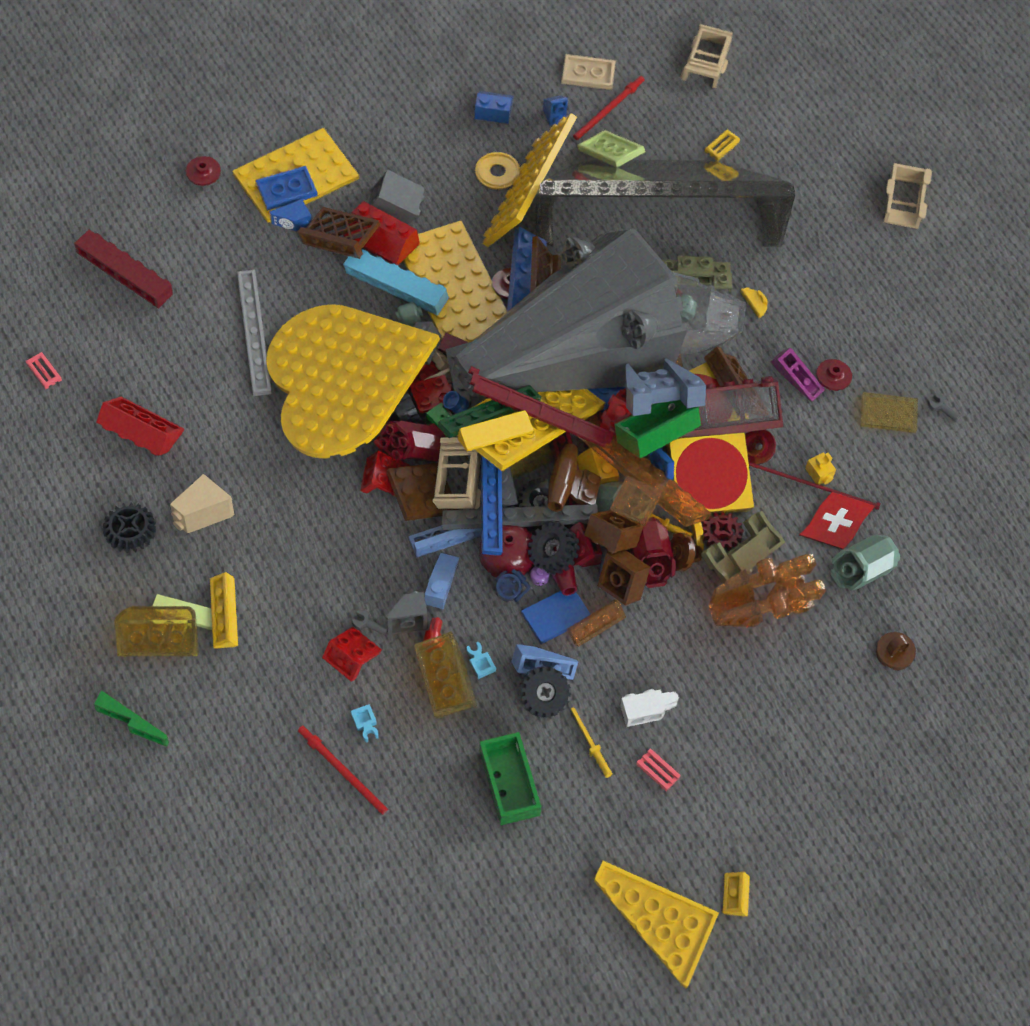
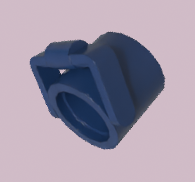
M513 569V574H506L507 571H503L495 579L497 582L495 587L496 594L503 601L514 600L517 602L531 589V586L526 581L527 578L520 571ZM523 583L526 589L520 594L522 588L521 584Z

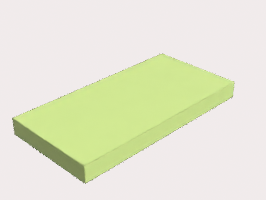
M605 130L578 145L579 151L615 167H619L645 153L644 146Z

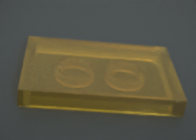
M862 393L860 427L916 433L917 398Z

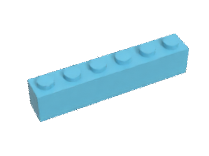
M363 249V255L360 259L349 256L343 264L347 274L409 303L414 302L416 306H421L422 309L437 316L449 299L444 286L433 284L427 278H420L413 272L405 271L394 263H387L381 257H374Z

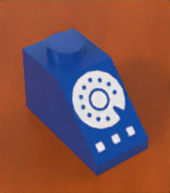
M302 199L269 211L270 221L276 226L297 231L301 227L307 228L311 223V214Z

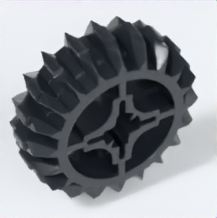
M132 502L129 506L123 503L122 508L115 506V512L109 510V516L105 517V523H103V534L106 537L107 543L111 544L113 549L117 547L118 551L121 552L125 548L127 553H129L130 549H133L136 553L137 547L144 549V543L150 545V539H154L156 522L152 513L148 512L146 507L141 508L139 503L135 507ZM143 521L145 523V526L143 530L140 531L139 526L140 523ZM119 524V532L116 534L114 532V529L116 525Z

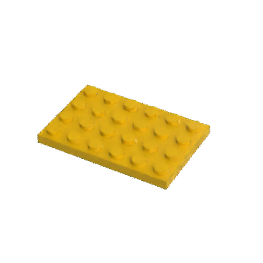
M324 128L232 170L234 177L267 223L271 222L269 211L272 210L267 211L256 185V180L306 166L318 196L303 200L305 205L359 179V174Z

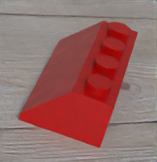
M365 201L351 213L379 220L380 226L363 248L391 264L399 265L420 245L417 229ZM352 222L349 224V226L355 225L359 222ZM372 225L363 227V230L370 228ZM361 229L354 230L351 234L360 232ZM359 237L354 240L359 242L362 239V237Z
M123 397L103 402L96 423L102 425L103 429L113 431L120 438L129 439L134 442V445L144 447L150 450L151 454L157 456L168 453L184 431V428Z

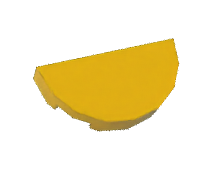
M741 289L740 293L758 319L762 317L767 310L768 301L766 296L759 290Z
M697 515L690 516L695 545L700 546L703 550L701 520Z

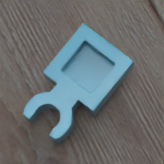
M476 642L477 650L472 651L467 646V654L472 657L469 663L476 677L480 679L496 672V667L488 652L482 654V646L479 642Z
M370 704L352 710L351 716L357 731L364 730V741L368 742L367 735L369 733H373L375 738L378 739V730L372 727L377 725V721Z

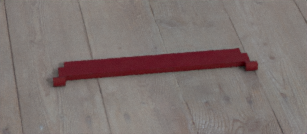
M473 366L469 368L468 373L472 374L470 385L474 386L472 392L519 412L525 410L533 418L601 447H605L606 443L610 444L613 435L616 436L615 427L610 426L609 430L601 428L478 375L480 369Z

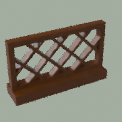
M322 207L307 228L301 227L298 234L305 245L360 259L363 255L361 249L380 226L379 220ZM325 214L331 215L330 217L322 219ZM345 218V220L335 223V220ZM333 222V224L323 227L324 224ZM352 222H359L355 225L349 226V224ZM344 225L347 226V228L337 231V228ZM372 225L370 228L363 230V227ZM321 226V229H318L316 231L313 230L314 228ZM361 229L360 232L351 234L352 231ZM335 230L334 233H331V234H327V233H326V232H328V231ZM346 233H349V236H346V237H344V238H343V237H339V236H341V235H344V234H346ZM359 237H362V239L359 242L354 240Z
M538 236L532 237L530 293L549 276L561 269V257L559 254L552 255Z
M716 346L704 357L720 386H723V382L734 381L735 384L742 383V380L748 379L736 357L724 354L721 347ZM754 387L741 389L744 414L749 413L767 417L769 412ZM736 389L724 391L735 412L740 416Z

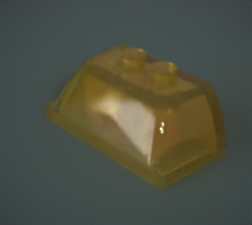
M131 606L122 610L114 619L117 656H198L195 610L190 606Z
M452 631L414 644L434 717L438 719L455 712L477 707L464 658Z

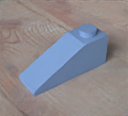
M440 553L425 592L426 605L444 609L459 557Z
M516 644L512 658V664L517 673L528 674V671L537 667H552L562 672L563 676L571 680L574 679L578 661L541 648Z

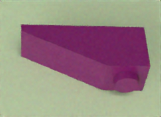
M792 348L782 350L770 361L777 371L811 402L825 391Z

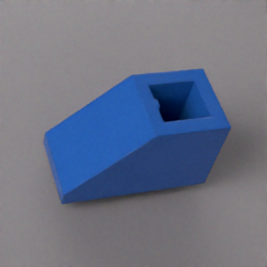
M555 96L544 99L543 112L549 125L558 124L563 116L566 118L567 97Z

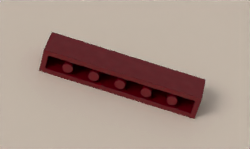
M88 230L74 243L77 254L158 309L173 295L172 285L167 279H162L155 271L147 269L140 261L132 259L127 252L119 250L112 242L104 240L99 233Z

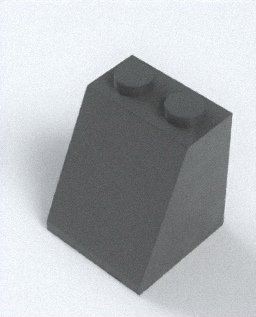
M387 169L373 186L368 204L402 222L411 223L414 218H418L421 212L419 206L425 198V195H423L425 187Z

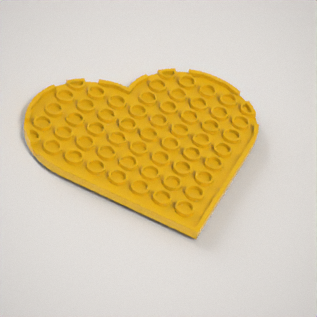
M321 305L305 310L291 318L275 334L267 352L268 372L277 387L288 394L281 412V424L283 432L291 445L307 456L330 458V456L338 454L341 456L356 451L355 448L363 443L368 444L384 427L440 341L439 335L343 305Z

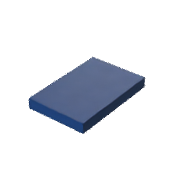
M306 166L256 180L257 188L267 211L301 199L306 200L318 196Z
M559 591L521 610L522 616L540 644L592 618L577 592L566 596Z

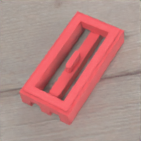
M42 352L26 361L28 367L45 389H48L50 385H55L57 381H62L60 375ZM41 358V360L45 363V365L54 375V378L50 377V375L47 373V371L44 369V367L41 365L38 359ZM33 362H35V364L47 378V382L44 380V378L41 376L38 370L34 367V365L32 364Z
M651 748L636 763L665 791L681 776ZM649 757L653 758L661 767H663V768H664L671 776H673L674 778L670 777L662 768H660V767H659L652 759H650ZM646 761L650 766H652L669 783L667 784L665 781H663L644 762Z

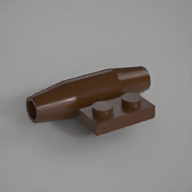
M573 444L563 445L554 463L548 486L547 503L548 508L554 512H559L563 509L569 495L579 505H591L596 502L602 477L586 469L577 470L578 449Z

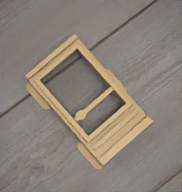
M700 24L698 34L694 37L691 46L692 51L688 63L681 74V79L687 80L689 72L714 78L713 88H716L720 74L725 72L728 64L726 56L733 33ZM703 39L724 45L721 56L697 50L700 40ZM698 53L699 55L717 58L719 62L715 64L694 57Z
M894 163L886 190L888 196L884 216L885 223L919 228L921 219L926 217L927 204L924 203L926 185H929L931 182V169ZM895 180L920 184L917 204L892 200ZM896 203L912 208L917 207L916 213L891 209V204Z
M458 437L450 439L440 438L441 446L433 499L434 504L438 509H478L481 501V491L478 489L481 454L476 450L467 452L457 439ZM470 455V464H448V456ZM469 467L466 494H444L447 468L467 469Z

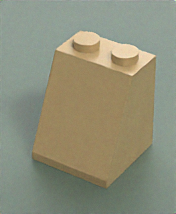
M204 474L170 504L174 526L180 531L183 529L186 533H191L231 518L234 515L231 496Z

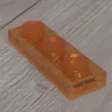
M615 599L569 627L568 631L575 646L579 647L620 622L626 616L620 602Z

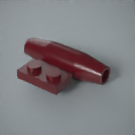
M581 522L570 528L577 535L576 538L580 542L577 543L580 546V550L576 551L579 554L578 558L574 557L573 561L575 563L573 566L571 564L568 565L569 570L565 571L562 569V574L556 573V575H552L560 591L566 596L572 595L577 591L574 566H581L595 556L590 539L584 535L586 531L585 525Z

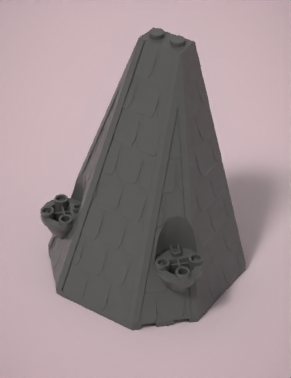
M635 228L603 233L591 242L577 237L566 238L564 240L563 252L560 255L562 262L566 263V266L549 276L457 354L452 368L453 374L460 380L464 389L471 396L482 395L472 392L474 387L470 385L472 374L468 373L470 366L480 369L478 375L515 391L528 385L536 392L625 387L626 364H629L638 374L640 372L649 373L663 369L664 359L666 358L674 363L677 361L688 329L687 324L682 323L680 311H683L681 297H676L674 285L678 284L676 276Z

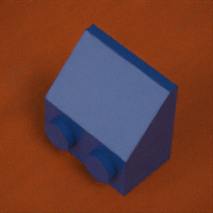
M479 91L475 104V119L509 124L513 96Z

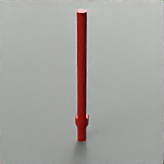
M639 76L634 82H630L625 86V90L577 131L573 138L578 141L629 94L632 95L637 90V87L645 81L644 78Z
M304 726L298 729V732L308 741L307 744L312 749H316L382 815L388 810L321 743L322 740L317 735H313Z

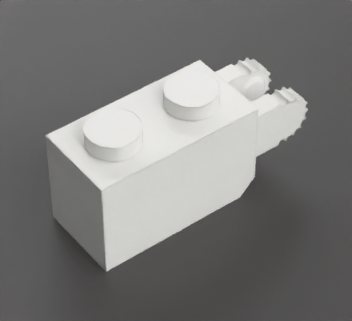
M654 689L646 690L637 695L634 693L627 694L621 699L620 704L626 727L661 720L665 711L676 707L679 699L678 695L674 691L661 693V690Z

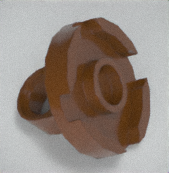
M674 533L672 535L674 537L670 540V544L676 561L675 571H686L693 562L696 563L702 559L701 553L703 550L700 546L695 545L691 536L686 533Z
M891 632L882 636L878 641L876 655L885 667L888 666L893 668V670H902L913 662L916 648L908 636L903 633Z

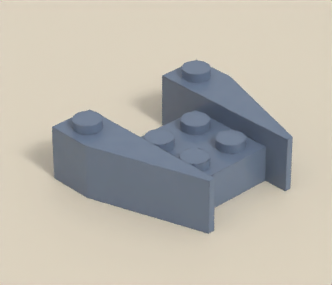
M667 358L664 359L663 369H659L656 372H640L636 374L632 367L626 364V408L632 416L650 414L651 404L681 400L687 408L705 406L706 384L699 376Z

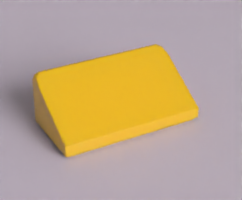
M745 872L725 873L723 914L748 916L750 877Z

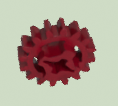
M724 511L721 512V515H718L717 512H714L713 517L708 515L707 521L703 522L702 527L704 534L702 539L708 540L707 546L720 542L722 547L727 548L728 551L731 550L732 546H737L738 542H741L744 532L741 529L742 523H737L738 517L731 518L732 513L726 516Z

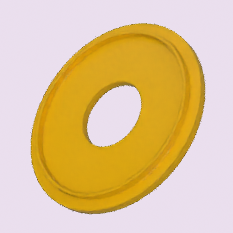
M493 152L484 155L478 160L475 174L479 182L491 189H505L512 186L515 177L519 176L520 166L512 156L506 153ZM494 165H501L505 168V174L494 176L491 174L490 169Z

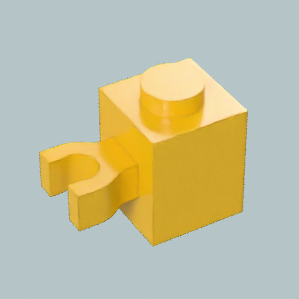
M823 452L807 461L805 469L818 485L822 483L828 484L833 480L836 469L831 463L832 457L829 453L825 454Z

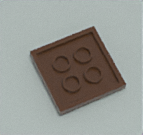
M438 463L390 468L386 472L405 521L443 516V510H458L438 509L433 502ZM446 480L444 494H452Z

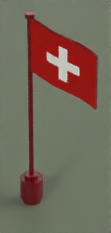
M748 462L749 466L831 492L819 506L810 524L799 536L844 549L853 540L863 520L874 508L879 510L881 504L879 502L873 503Z

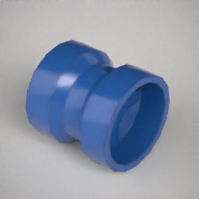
M449 391L444 396V406L455 414L463 412L469 407L468 399L456 391Z

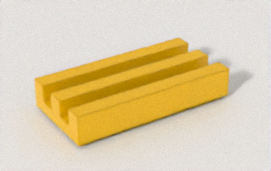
M727 129L705 148V153H709L711 157H715V160L719 161L740 142V138ZM727 136H730L727 140L723 141V142L720 144V146L717 147L714 151L712 150V149H713L716 145H718L724 138H726Z

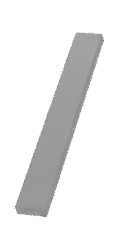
M255 270L239 271L237 276L253 396L272 394L267 369V355Z

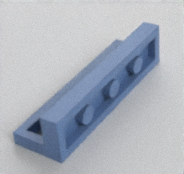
M441 525L409 536V541L417 558L482 536V528L446 531L443 530ZM437 532H441V533H442V534H439V535L434 536V534L437 533ZM419 538H423V539H424V540H421V541H418V542H415V541H414V540L419 539Z

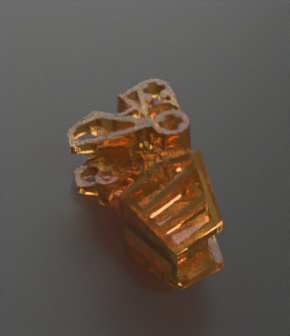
M804 554L784 561L778 566L774 564L772 558L762 559L756 564L759 573L748 576L746 569L714 589L709 608L715 626L755 627L764 621L762 614L773 612L774 617L778 619L784 618L789 614L797 615L812 609L815 606L813 600L821 599L826 591L823 580L804 582V575L811 574L817 564L814 555ZM776 582L766 600H755L753 588Z

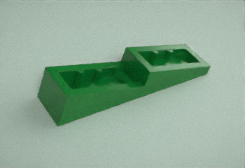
M101 690L94 703L97 712L128 723L129 732L163 746H168L169 740L165 733Z

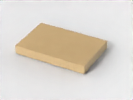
M566 54L562 84L612 90L616 61Z

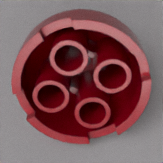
M502 525L503 553L501 556L482 554L481 539L479 559L482 566L495 578L503 571H507L506 574H513V569L525 575L534 567L533 562L529 559L531 556L528 554V550H531L528 545L529 542H533L531 539L533 534L526 527Z

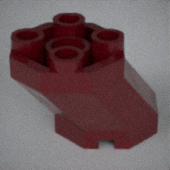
M389 421L385 423L380 432L379 445L394 460L409 458L436 462L439 461L440 438L446 437L434 423L426 425L406 421Z
M657 518L640 519L636 522L643 525L637 547L630 548V552L650 567L645 583L648 588L665 586L668 583L669 577L672 578L675 575L676 561L673 557L667 528Z

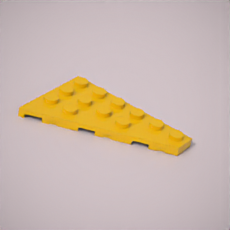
M602 861L594 882L678 982L687 989L719 912Z

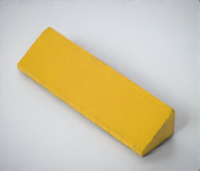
M524 410L460 428L457 439L468 452L531 434L534 430L528 414Z
M225 572L210 578L213 648L215 649L238 646L235 581L233 576Z

